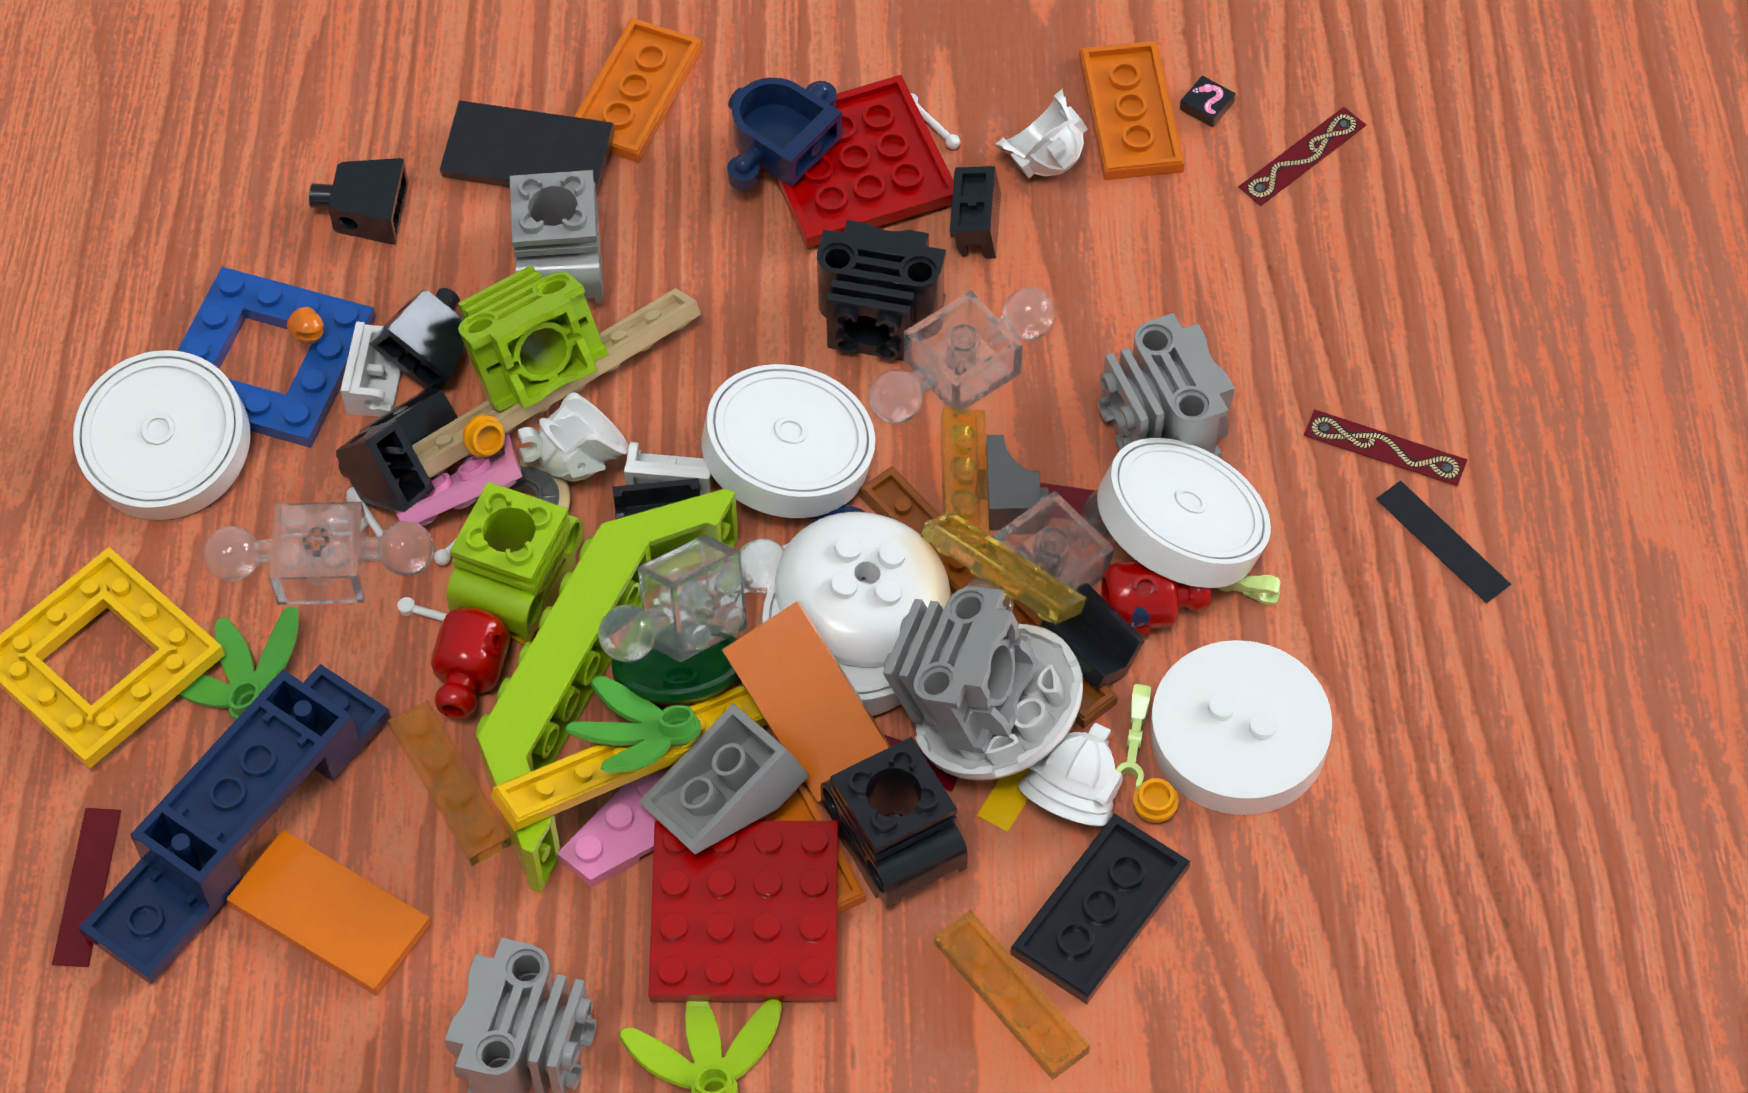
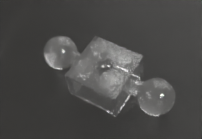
M1020 288L1006 299L1002 316L997 318L972 290L955 299L904 331V360L914 371L908 373L903 370L894 369L880 374L872 383L869 391V402L873 412L880 419L888 423L898 424L912 419L920 410L923 394L932 390L954 415L958 414L1021 374L1023 344L1017 338L1035 340L1043 337L1050 331L1056 315L1053 301L1044 291L1038 288Z
M1098 490L1093 492L1084 505L1083 517L1054 491L996 532L991 537L985 565L999 579L987 576L978 577L969 581L963 588L982 587L1003 590L1006 595L1003 600L1006 610L1013 613V600L1019 597L1042 621L1045 617L1062 610L1069 604L1078 586L1088 583L1093 587L1102 580L1103 572L1110 565L1115 548L1108 541L1116 540L1112 537L1101 518L1097 503Z
M362 501L275 504L272 540H257L247 529L231 525L219 528L213 532L207 539L204 547V560L208 569L216 577L223 580H242L253 573L257 565H270L269 579L277 605L365 603L367 562H382L390 572L396 575L413 576L425 570L434 555V542L430 533L416 522H396L389 526L381 537H369V527Z
M705 534L639 566L638 574L642 608L635 605H620L607 612L601 620L598 631L601 647L607 655L621 662L637 661L645 657L652 647L682 662L747 628L744 589L756 594H767L775 580L778 563L785 549L773 540L760 538L749 541L740 550H737Z

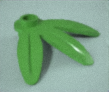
M290 606L281 613L265 645L256 671L251 651L240 631L228 618L221 617L215 624L216 641L222 645L225 653L220 662L230 683L226 684L216 678L202 674L178 696L201 706L228 708L230 715L236 720L282 669L286 667L297 639L298 609Z
M605 676L593 678L591 680L592 688L612 711L633 723L579 721L571 722L565 727L569 734L589 742L612 746L634 745L602 763L601 770L610 773L629 772L649 766L661 758L671 745H686L695 739L701 731L700 720L694 715V711L690 707L674 705L661 710L650 701L631 692L624 685Z

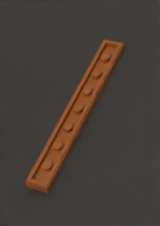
M893 466L859 488V497L876 514L895 519L909 526L929 542L945 567L950 591L953 594L965 587L1003 590L1006 595L1003 605L1006 610L1012 611L1018 624L1040 626L1043 620ZM1082 675V701L1075 721L1084 729L1117 704L1118 697L1107 685L1096 689Z

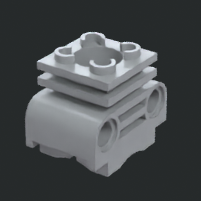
M593 170L510 176L512 244L514 247L516 272L531 265L535 271L541 274L542 278L558 272L568 273L583 285L586 299L595 298V303H604L599 210Z
M1174 313L1145 322L1135 331L1133 354L1129 348L1122 349L1120 351L1119 363L1113 353L1105 355L1104 371L1100 375L1102 392L1101 398L1097 400L1098 409L1105 422L1110 421L1116 431L1115 439L1119 450L1127 444L1140 439L1167 438L1195 445L1221 458L1222 452L1216 441L1228 435L1229 423L1226 416L1228 415V408L1233 401L1235 391L1227 373L1212 359L1208 350L1207 338L1198 323L1182 328Z
M982 587L962 588L951 595L944 610L938 601H930L927 608L922 599H914L908 615L901 622L900 634L892 653L888 654L885 659L883 675L912 722L921 724L923 718H925L928 725L936 726L948 746L957 750L985 754L992 735L1010 736L1017 718L1016 710L1019 698L1026 686L1032 681L1039 664L1033 649L1029 647L1031 642L1029 637L1019 634V624L1012 611L1006 610L1003 605V600L1006 596L1003 590Z
M501 937L494 958L475 954L468 973L466 999L460 1010L452 1018L445 1037L447 1049L457 1058L453 1066L455 1077L468 1080L469 1089L467 1093H528L532 1081L535 1093H548L550 1085L552 1093H568L569 1089L575 1090L582 1072V1065L577 1063L583 1046L589 1047L591 1045L597 1024L596 1019H593L591 1016L593 1001L588 999L585 981L575 979L571 993L566 976L557 974L553 983L550 964L543 950L534 945Z

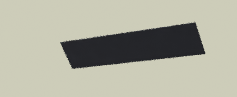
M1401 480L1376 498L1486 603L1511 585L1508 580Z

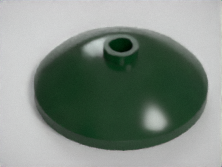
M697 625L669 626L651 630L630 639L616 651L611 664L613 679L627 687L637 696L654 704L668 706L694 704L722 693L739 678L722 649L737 639L722 630Z

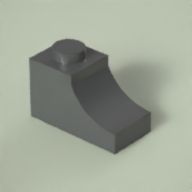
M987 435L985 458L988 530H1039L1041 513H1048L1049 511L1048 487L1040 488V472L1027 470L1012 458L1006 448L1004 435Z

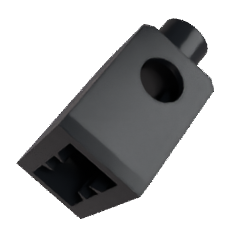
M393 158L341 162L337 165L333 185L311 184L309 191L310 207L328 209L333 230L337 233L396 245L409 185L404 159Z
M448 288L438 289L435 296L429 291H421L386 323L371 339L369 345L423 388L440 387L453 376L464 346L458 330L459 324L464 319L454 312L460 302L459 296Z
M398 420L366 428L336 450L340 473L344 477L349 478L356 493L364 503L405 513L435 489Z

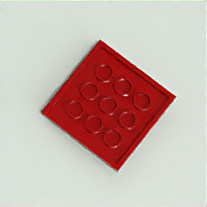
M902 75L837 93L836 109L842 112V138L792 187L775 177L807 248L819 245L823 229L844 233L847 220L869 223L874 227H879L951 205L954 180Z
M655 821L649 1001H768L770 999H777L779 1001H837L838 821H755L697 854L689 850L659 821Z

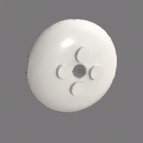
M846 512L830 515L811 523L789 542L778 563L775 576V596L780 612L796 601L801 603L837 662L856 667H883L886 657L892 653L900 634L901 622L908 615L914 599H922L927 608L930 601H938L944 610L950 598V585L945 567L937 552L915 530L883 515L867 512ZM862 577H866V581L870 584L862 583L860 580Z
M1019 624V634L1029 637L1031 641L1029 647L1033 649L1039 664L1032 681L1026 686L1019 698L1016 710L1017 718L1010 736L992 735L985 754L957 750L949 747L936 726L928 725L925 718H923L921 724L916 723L917 736L915 738L922 752L931 763L953 776L979 781L999 779L1021 772L1048 755L1063 740L1078 715L1083 694V678L1079 662L1062 638L1038 626Z

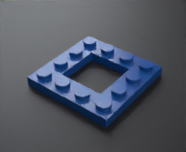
M221 267L177 351L201 357L219 369L245 318L287 329V321L294 311L302 307L312 308L321 317L324 324V332L318 341L311 344L287 394L229 379L245 406L250 431L311 448L342 386L356 321L365 322V325H372L376 317L374 307Z

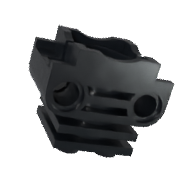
M847 220L844 233L823 229L817 251L818 308L821 314L827 318V348L837 349L843 353H861L878 356L884 360L896 359L909 362L910 348L913 346L914 335L931 333L940 322L945 301L944 261L946 250L929 247V233L913 230L887 231L874 227L869 223Z
M912 737L830 776L829 780L821 783V802L831 816L832 821H838V837L852 856L875 898L880 897L887 909L894 906L896 900L955 870L961 872L967 869V847L955 824L957 822L955 815L957 808ZM889 813H895L893 814V817L883 816Z

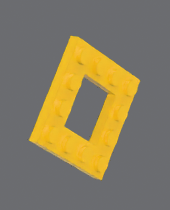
M108 547L0 634V688L90 769L224 657L225 653L222 645L115 551ZM108 608L156 652L94 704L90 705L49 668L43 660Z

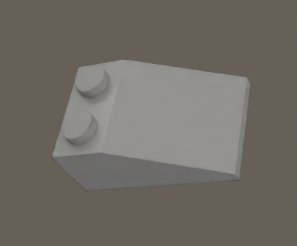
M733 703L640 799L639 803L689 850L697 854L778 809L810 775L783 745Z

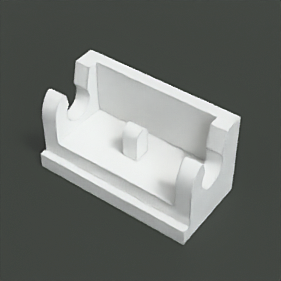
M356 321L340 390L346 414L382 417L394 409L402 370L369 345L371 339L384 326L365 325V322Z
M630 442L624 469L626 485L699 478L700 495L713 492L715 479L708 470L704 458L641 453V450H639V442Z

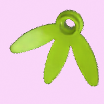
M777 999L766 1001L738 1033L725 1057H722L720 1033L708 1001H687L686 1037L694 1063L688 1061L668 1045L635 1028L627 1027L620 1030L619 1039L629 1054L643 1068L670 1084L690 1089L691 1093H738L736 1080L756 1064L767 1050L775 1035L780 1020L782 1003Z

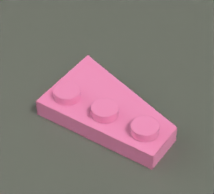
M510 434L505 435L502 448L494 455L484 458L475 455L467 456L463 459L464 463L458 468L457 472L451 476L448 473H442L434 478H430L435 488L432 492L405 513L396 511L403 528L405 529L412 525L416 527L427 525L434 521L439 513L453 507L454 509L468 507L481 495L488 481L506 488L513 486L517 479L523 476L516 447Z
M658 770L625 784L558 851V861L591 888L640 862V857L654 850V824L658 820L639 801L666 773Z

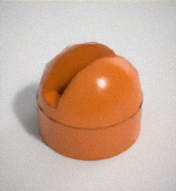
M310 307L297 309L290 315L287 321L288 332L303 344L315 343L323 335V321Z

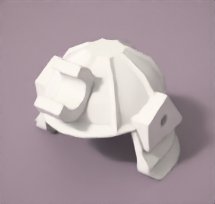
M1063 88L1053 96L1054 99L1050 106L1031 125L1009 139L1003 137L994 144L996 148L1011 154L1013 162L1028 178L1034 174L1044 177L1063 174L1077 163L1084 145L1083 133L1088 128L1072 107H1067Z
M575 392L568 394L563 399L560 408L548 419H539L541 426L539 432L531 427L518 429V436L522 444L532 442L528 447L519 448V454L523 462H533L539 459L540 464L552 476L571 482L586 480L596 472L605 470L606 466L604 463L627 454L629 449L627 441L617 427L597 407Z
M1094 723L1089 733H1067L1063 740L1048 755L1028 767L1031 771L1019 781V789L1031 801L1058 816L1087 825H1106L1113 815V799L1116 797L1123 781L1122 774L1115 769L1112 752L1108 747L1109 741L1107 738L1111 730L1098 723Z

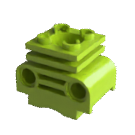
M530 265L458 303L464 318L459 324V333L487 401L499 413L517 403L523 409L534 405L554 390L597 371L595 361L609 355L607 348L602 343L584 296V287L572 275L558 272L542 278L541 274Z
M488 481L450 549V555L453 556L452 565L455 568L450 576L446 592L449 612L456 608L469 606L488 610L499 616L507 624L509 631L521 635L522 640L530 641L534 633L539 631V622L544 610L548 606H554L564 576L569 571L573 572L577 564L575 554L584 539L581 519L568 515L567 508Z

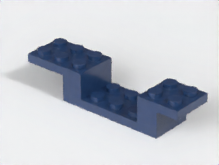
M319 664L304 682L282 669L130 834L141 860L78 927L82 936L149 984H152L227 901V897L242 880L234 858L313 769L333 782L391 718L389 709L322 664Z

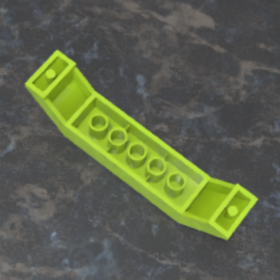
M725 488L605 522L600 525L593 538L588 537L585 540L580 551V561L574 572L569 571L566 573L560 585L557 601L553 607L548 606L544 610L536 637L533 642L528 641L525 643L518 658V667L512 678L506 677L498 690L495 707L490 714H484L478 723L476 738L478 739L481 752L480 758L483 761L486 779L491 791L495 786L557 760L571 735L565 730V727L571 722L579 721L595 693L591 686V680L606 674L614 654L623 644L654 587L709 568L721 571L739 539L735 492ZM500 811L530 889L541 893L559 862L557 853L560 850L554 815L514 831Z

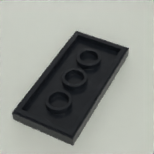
M459 100L440 166V172L442 177L510 187V176L593 170L598 197L615 132L614 124L612 122Z
M1114 813L1011 946L1010 955L1087 1005L1188 871L1190 861Z

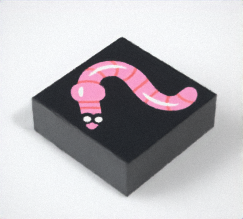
M1202 75L1181 99L1180 110L1213 127L1232 106L1236 93Z

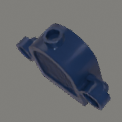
M763 78L735 90L729 99L728 107L732 110L734 142L742 155L732 158L728 163L729 184L737 190L746 191L753 189L760 181V168L792 187L842 138V112L836 109L837 94L835 87L825 81H816L809 84L805 89L787 79Z

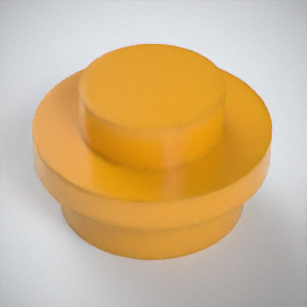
M477 415L470 419L464 427L462 434L463 444L469 453L477 457L492 456L504 444V428L499 420L490 415Z
M1149 779L1137 787L1134 792L1133 807L1136 813L1148 822L1160 823L1167 821L1176 813L1179 799L1176 790L1169 782L1163 779Z

